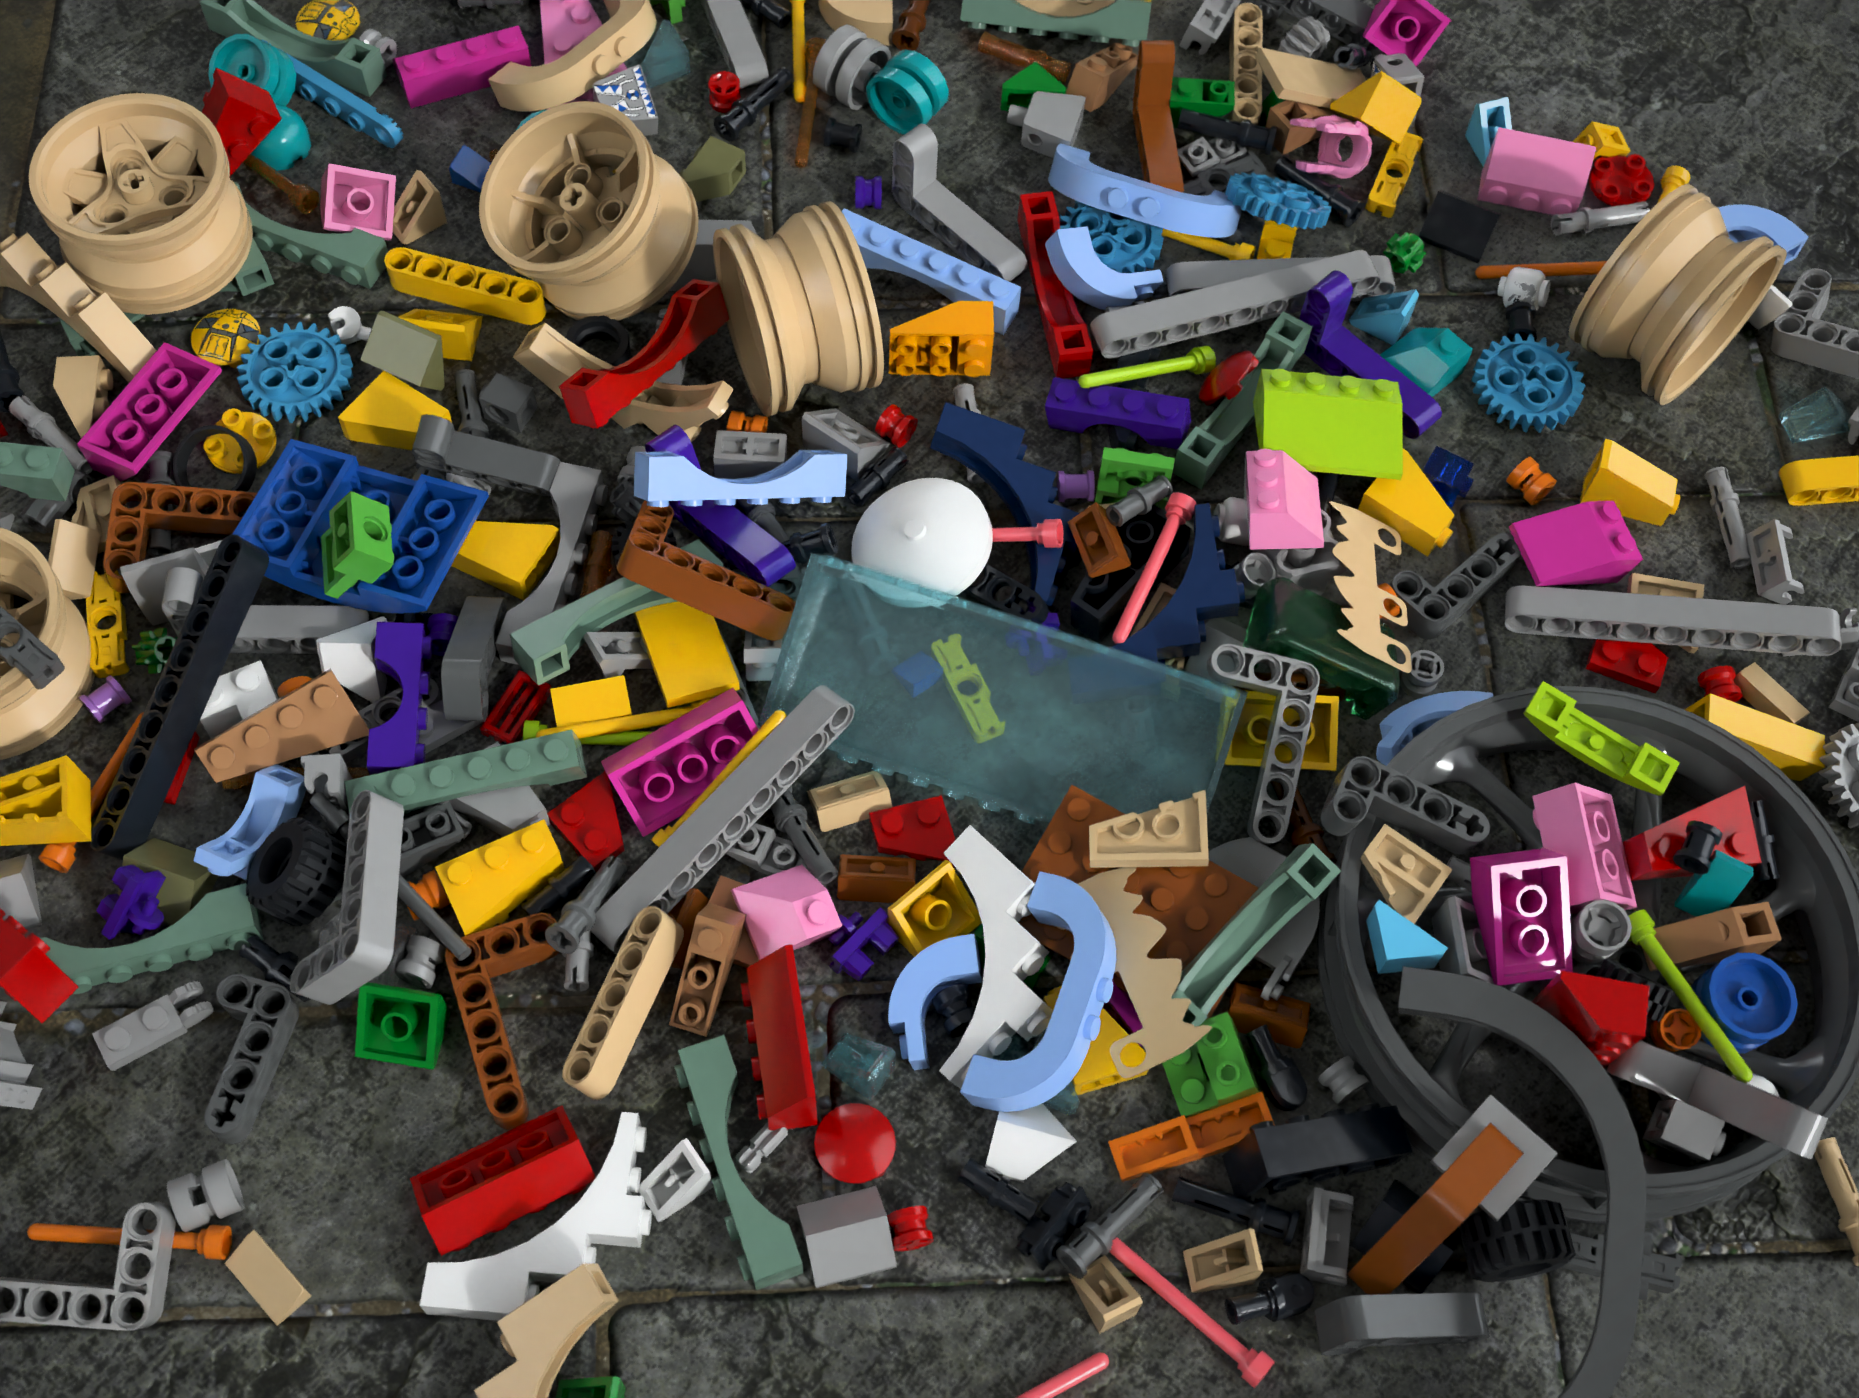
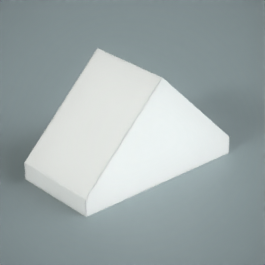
M686 1138L681 1140L640 1184L639 1193L643 1196L644 1201L649 1209L652 1210L657 1221L660 1222L713 1188L709 1170Z

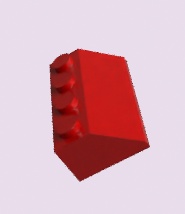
M793 944L785 945L747 967L748 982L741 983L744 1007L752 1006L753 1019L746 1020L749 1044L757 1043L759 1055L751 1057L754 1081L762 1080L764 1094L756 1095L759 1120L767 1119L769 1130H777L782 1127L788 1130L818 1125L816 1094Z
M1561 971L1531 1002L1550 1013L1571 1030L1594 1054L1602 1067L1605 1068L1645 1037L1650 986Z
M561 1105L411 1177L410 1181L421 1216L440 1255L443 1256L451 1251L456 1252L466 1248L473 1240L489 1232H498L505 1229L512 1221L528 1213L540 1212L549 1203L567 1194L571 1195L582 1191L596 1177L574 1128Z

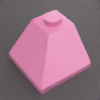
M328 164L321 183L320 214L323 229L350 233L354 228H358L391 241L396 176Z
M802 864L731 890L739 912L746 914L744 925L759 960L785 945L793 944V950L826 939L842 927L828 890Z

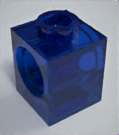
M1439 446L1435 447L1422 470L1445 503L1451 508L1458 496L1466 497L1474 482V479L1469 477L1474 463Z

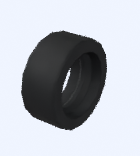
M607 316L585 317L572 325L565 338L578 347L593 338H606L616 342L618 350L612 356L601 359L613 366L621 365L631 359L629 334L623 324L615 319H610Z

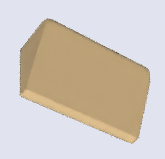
M55 519L48 563L59 579L65 596L70 600L88 598L92 591L100 532L63 519Z
M1755 662L1741 670L1734 679L1735 685L1741 689L1742 697L1760 712L1796 725L1810 713Z
M879 770L807 791L822 832L869 819L870 812L892 807L889 788Z
M255 1230L251 1231L225 1262V1265L277 1326L311 1297V1294Z

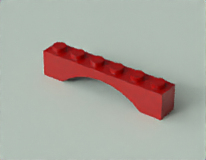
M1053 191L1021 194L1017 221L1055 377L1064 379L1089 374L1093 348L1087 324L1078 312L1072 293L1061 283L1055 274L1045 246V242L1056 230L1060 229L1059 215Z
M692 279L672 295L667 312L658 330L637 355L625 363L609 369L593 370L582 367L559 385L571 422L597 429L604 426L612 416L622 408L630 405L636 396L650 388L665 372L672 370L676 363L687 354L695 351L697 346L709 336L714 335L723 324L730 320L720 284Z

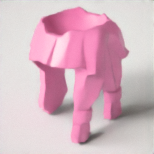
M1336 115L1322 116L1314 120L1307 118L1290 120L1289 124L1311 127L1322 131L1319 139L1318 162L1297 160L1296 169L1309 174L1317 173L1332 178L1347 179L1358 174L1368 165L1372 151V141L1366 124L1360 121L1354 122ZM1348 136L1353 143V151L1350 158L1343 162L1338 153L1340 141Z

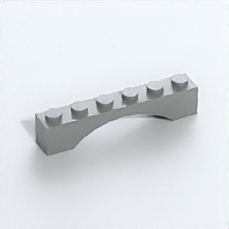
M565 462L559 463L550 489L553 508L560 521V543L557 556L549 573L538 588L523 602L506 612L495 643L501 661L518 664L514 659L510 633L566 606L568 595H574L578 581L576 574L578 566L584 565L587 558L588 545L586 543L589 535H594L597 529L598 515L596 513L599 505H605L608 495V486L604 485L602 472L599 469Z

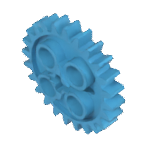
M1241 172L1240 175L1234 173V176H1230L1225 191L1227 199L1233 201V205L1242 206L1241 210L1248 211L1253 216L1264 218L1266 221L1273 220L1279 225L1285 223L1292 228H1322L1323 225L1326 226L1331 212V206L1328 205L1329 202L1322 200V196L1313 195V191H1309L1301 185L1291 183L1290 181L1284 182L1278 177L1273 179L1265 174L1251 173L1249 175Z
M1076 200L1074 208L1067 206L1065 216H1060V229L1088 227L1092 246L1097 257L1103 264L1120 273L1144 272L1146 268L1153 269L1155 260L1160 258L1164 239L1162 237L1163 228L1104 211Z
M298 322L296 329L293 330L290 329L287 323H284L282 332H278L272 327L270 328V337L258 335L259 345L248 344L251 354H241L243 364L237 366L240 374L237 380L245 400H249L253 410L259 408L263 417L268 416L272 412L276 422L283 415L287 416L289 423H293L296 415H301L303 421L307 422L308 413L311 412L317 417H322L320 408L326 407L329 410H333L334 407L331 401L333 399L343 401L344 398L341 390H350L351 387L348 380L354 378L351 369L353 363L346 344L341 343L338 335L331 337L327 327L319 332L315 323L308 330L304 329L302 322Z
M1515 334L1512 342L1506 336H1503L1499 344L1493 341L1488 350L1483 349L1480 358L1477 360L1473 369L1475 372L1471 379L1472 382L1476 383L1473 393L1481 394L1477 402L1479 405L1489 404L1486 411L1487 415L1495 412L1499 414L1497 423H1501L1505 419L1510 420V429H1513L1518 423L1522 424L1523 432L1526 433L1530 425H1534L1538 433H1541L1544 425L1550 430H1554L1558 422L1564 425L1569 416H1574L1584 395H1582L1585 384L1580 381L1584 374L1583 372L1575 371L1578 361L1568 362L1567 358L1570 352L1566 351L1561 354L1557 352L1559 348L1558 343L1553 344L1551 347L1546 346V337H1543L1538 343L1534 341L1532 334H1529L1526 341H1523L1519 334Z

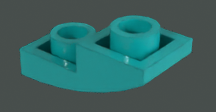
M1715 849L1709 858L1711 864L1709 872L1707 874L1694 873L1674 902V906L1695 917L1727 909L1754 875L1753 867Z

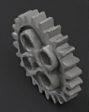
M1859 722L1841 728L1837 733L1830 735L1829 739L1831 742L1823 745V749L1827 754L1819 758L1827 766L1826 769L1819 771V775L1827 778L1829 782L1822 786V789L1832 791L1833 797L1828 802L1829 804L1838 803L1840 809L1837 816L1847 815L1849 817V828L1859 825Z

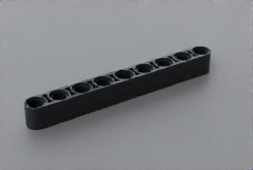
M238 535L227 536L217 548L92 827V841H89V844L94 851L123 861L124 855L147 841L269 564L267 551Z

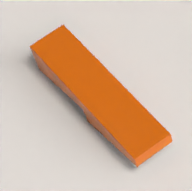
M1259 1092L1188 1118L1185 1115L1108 1141L1121 1181L1124 1182L1141 1177L1144 1173H1155L1229 1151L1250 1133L1249 1128L1264 1121H1273L1263 1092Z

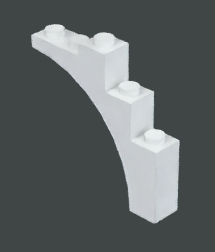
M971 825L944 852V855L962 874L975 898L983 925L985 945L983 984L973 1018L959 1045L939 1070L950 1082L960 1089L974 1054L991 1059L994 1055H1000L1009 1047L1012 1041L1011 1037L1016 1032L1026 1041H1029L1032 1036H1038L1047 1028L1053 1012L1023 982L1027 976L1035 974L1042 967L1044 958L1049 953L1039 941L1018 923L1022 917L1031 914L1027 905L1035 884Z
M621 1112L613 1146L600 1173L582 1198L554 1225L529 1241L493 1256L464 1262L427 1263L420 1300V1307L427 1315L499 1321L539 1294V1285H534L535 1281L555 1283L583 1263L595 1264L596 1247H590L591 1243L641 1248L642 1235L649 1236L652 1210H646L643 1196L631 1195L632 1192H639L641 1168L635 1167L637 1152L645 1151L647 1127H641L638 1113Z

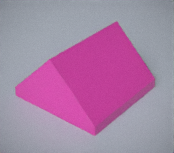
M1381 0L1372 11L1363 37L1386 55L1406 54L1417 67L1451 20L1426 0Z

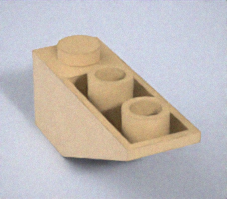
M100 355L56 358L53 387L81 439L109 407L107 396L108 390L113 388V375L110 369H106Z

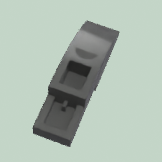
M450 801L403 820L399 874L402 877L409 875L434 860L465 837ZM343 885L333 902L342 899Z

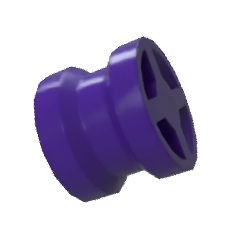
M855 176V209H862L864 206L881 209L882 176H874L872 179Z
M438 613L429 617L427 627L430 634L426 637H432V654L444 656L458 620L457 616Z

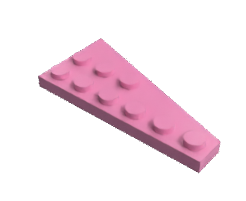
M540 0L544 63L548 64L561 58L602 26L589 0ZM621 64L608 76L626 70L625 64ZM593 88L567 103L579 101L594 102Z

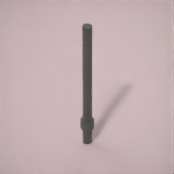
M322 792L315 794L311 798L310 804L327 820L326 826L338 837H343L347 842L349 815L345 810H338ZM399 874L398 896L459 961L467 958L472 951L471 948Z

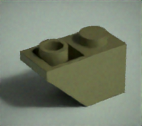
M710 136L703 147H698L692 162L679 173L690 187L696 202L732 193L746 173L745 150Z

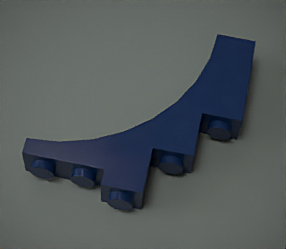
M945 402L930 448L957 460L978 474L997 492L1013 514L1018 527H1037V524L1043 523L1045 519H1061L1064 531L1061 548H1045L1044 545H1039L1037 541H1024L1030 563V589L1037 592L1048 606H1052L1058 590V586L1053 585L1055 575L1061 576L1066 560L1071 561L1078 549L1068 521L1080 513L1053 504L1058 491V487L1052 486L1056 472L1022 461L1027 448L1026 444L1021 443L1025 429Z
M1210 503L1195 505L1192 558L1182 583L1167 606L1147 626L1127 638L1125 642L1118 643L1097 653L1068 659V673L1073 705L1122 700L1132 696L1147 697L1160 695L1161 682H1167L1166 664L1163 659L1199 655L1201 642H1206L1204 620L1238 616L1239 605L1245 602L1243 581H1236L1235 569L1225 570L1223 549H1216L1215 537H1220L1218 515L1211 516Z

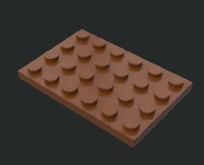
M1071 785L1023 868L1022 873L1034 884L1039 871L1062 876L1078 884L1101 872L1122 868H1090L1089 826L1125 815V813ZM1209 860L1208 866L1137 867L1135 872L1127 878V883L1123 890L1142 895L1143 897L1141 903L1133 911L1134 914L1151 916L1167 928L1165 934L1151 948L1147 957L1150 959H1181L1183 971L1259 887ZM1032 913L1020 919L1018 923L1045 948L1071 961V955L1074 951L1072 932L1066 929H1058L1056 926L1039 923ZM1119 971L1115 972L1112 978L1113 982L1120 990L1128 994ZM1225 991L1210 1009L1206 1019L1211 1018Z

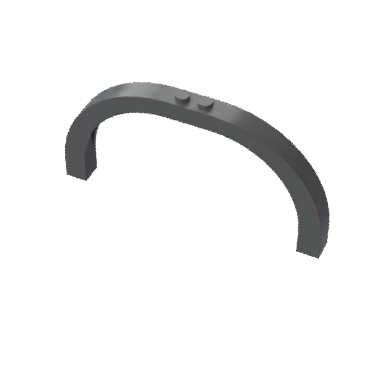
M1403 966L1398 1006L1399 1013L1468 1023L1493 1031L1514 1041L1535 1055L1558 1076L1575 1097L1592 1127L1603 1161L1607 1189L1599 1300L1595 1325L1588 1348L1579 1368L1557 1398H1610L1626 1365L1632 1345L1639 1299L1647 1300L1649 1274L1641 1273L1643 1255H1651L1653 1229L1645 1228L1646 1181L1643 1157L1636 1130L1627 1107L1612 1079L1594 1054L1571 1030L1536 1004L1501 986L1474 977Z

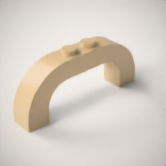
M603 0L610 19L561 58L545 65L533 67L509 62L488 79L499 105L513 111H540L565 104L593 88V84L596 81L608 76L639 51L652 37L656 28V17L650 1Z
M818 0L821 15L833 30L836 31L839 27L846 24L852 25L864 32L867 38L892 46V0Z

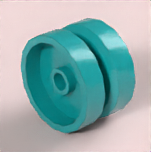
M234 34L224 39L215 48L209 62L208 77L211 88L215 81L213 73L215 68H218L269 91L274 104L286 106L290 102L295 91L296 72L292 60L284 51L249 34Z
M904 49L896 52L884 68L880 69L866 85V96L876 116L887 127L899 134L905 135L920 123L926 125L932 116L938 113L948 101L949 89L944 76L933 62L916 51Z

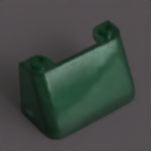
M1277 577L1265 582L1258 588L1243 647L1312 664L1318 670L1321 679L1346 690L1344 700L1348 702L1354 700L1351 714L1366 721L1395 702L1400 688L1399 670L1363 652L1337 632L1339 629L1348 630L1353 627L1341 611V608L1346 607L1294 584L1292 580L1285 577ZM1380 622L1381 633L1395 639V633L1389 626ZM1389 644L1387 652L1398 663L1396 645ZM1259 663L1255 664L1254 669L1259 666Z

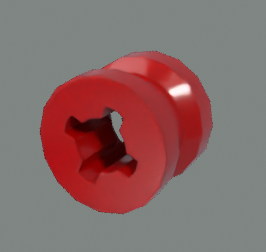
M727 71L717 72L709 78L710 106L718 112H728L731 109L732 103L737 99H741L739 78Z
M891 404L879 417L875 432L881 437H889L893 445L901 448L913 436L918 420L912 415H904L900 407Z
M1731 666L1713 667L1705 670L1697 677L1699 686L1705 689L1706 694L1704 697L1711 693L1735 703L1742 698L1740 687L1734 683L1736 674Z
M911 1206L896 1210L887 1215L889 1226L893 1228L895 1234L892 1240L894 1251H910L925 1247L934 1242L933 1233L926 1226L928 1218L927 1207Z

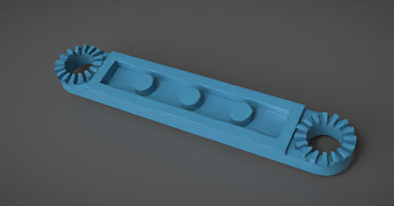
M287 54L292 60L296 72L295 90L300 92L306 100L316 102L324 107L330 115L340 117L348 122L354 130L366 133L389 148H394L404 138L403 132L400 131L401 128L396 127V122L392 123L393 119L391 117L379 114L376 108Z

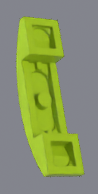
M1544 681L1540 683L1523 713L1534 726L1561 748L1602 773L1640 790L1658 796L1664 794L1680 762L1646 742L1639 747L1574 708L1577 701Z

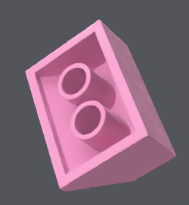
M1499 127L1482 170L1478 200L1550 215L1577 212L1584 195L1596 147Z
M1260 449L1257 451H1246V497L1250 550L1324 548L1318 479L1283 450Z
M1572 783L1532 796L1535 807L1532 815L1536 827L1540 830L1543 844L1541 848L1567 856L1570 914H1578L1586 905L1595 900L1615 902L1624 910L1637 908L1612 795L1578 783Z

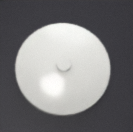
M942 478L911 480L882 494L864 512L856 526L852 539L851 553L853 565L864 586L879 600L901 608L934 606L960 594L980 575L992 549V525L980 499L962 484Z

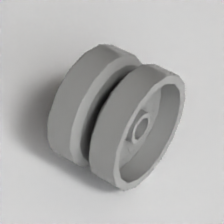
M846 24L833 32L822 46L813 69V83L816 88L824 93L836 96L838 101L845 106L858 110L869 103L866 96V85L880 69L884 68L891 58V53L884 44L875 39L867 38L864 32L852 25Z

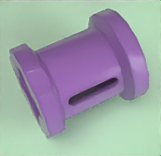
M1087 470L1086 474H1065L1064 471H1058V502H1064L1067 498H1087L1088 501H1094V471Z
M111 675L106 677V683L88 696L82 694L78 697L99 724L105 721L104 716L123 703L128 705L132 702L125 690Z

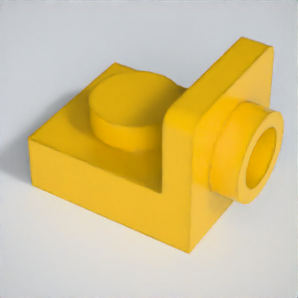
M1594 121L1572 141L1595 146L1596 152L1593 161L1599 155L1603 157L1626 156L1630 152L1618 127Z
M1265 220L1256 259L1291 258L1297 227L1292 228L1285 223L1279 225L1275 221Z

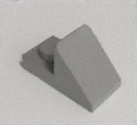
M745 632L744 663H746V679L748 681L782 680V639L771 641L751 632Z
M586 632L583 637L605 679L621 676L625 669H653L640 632Z

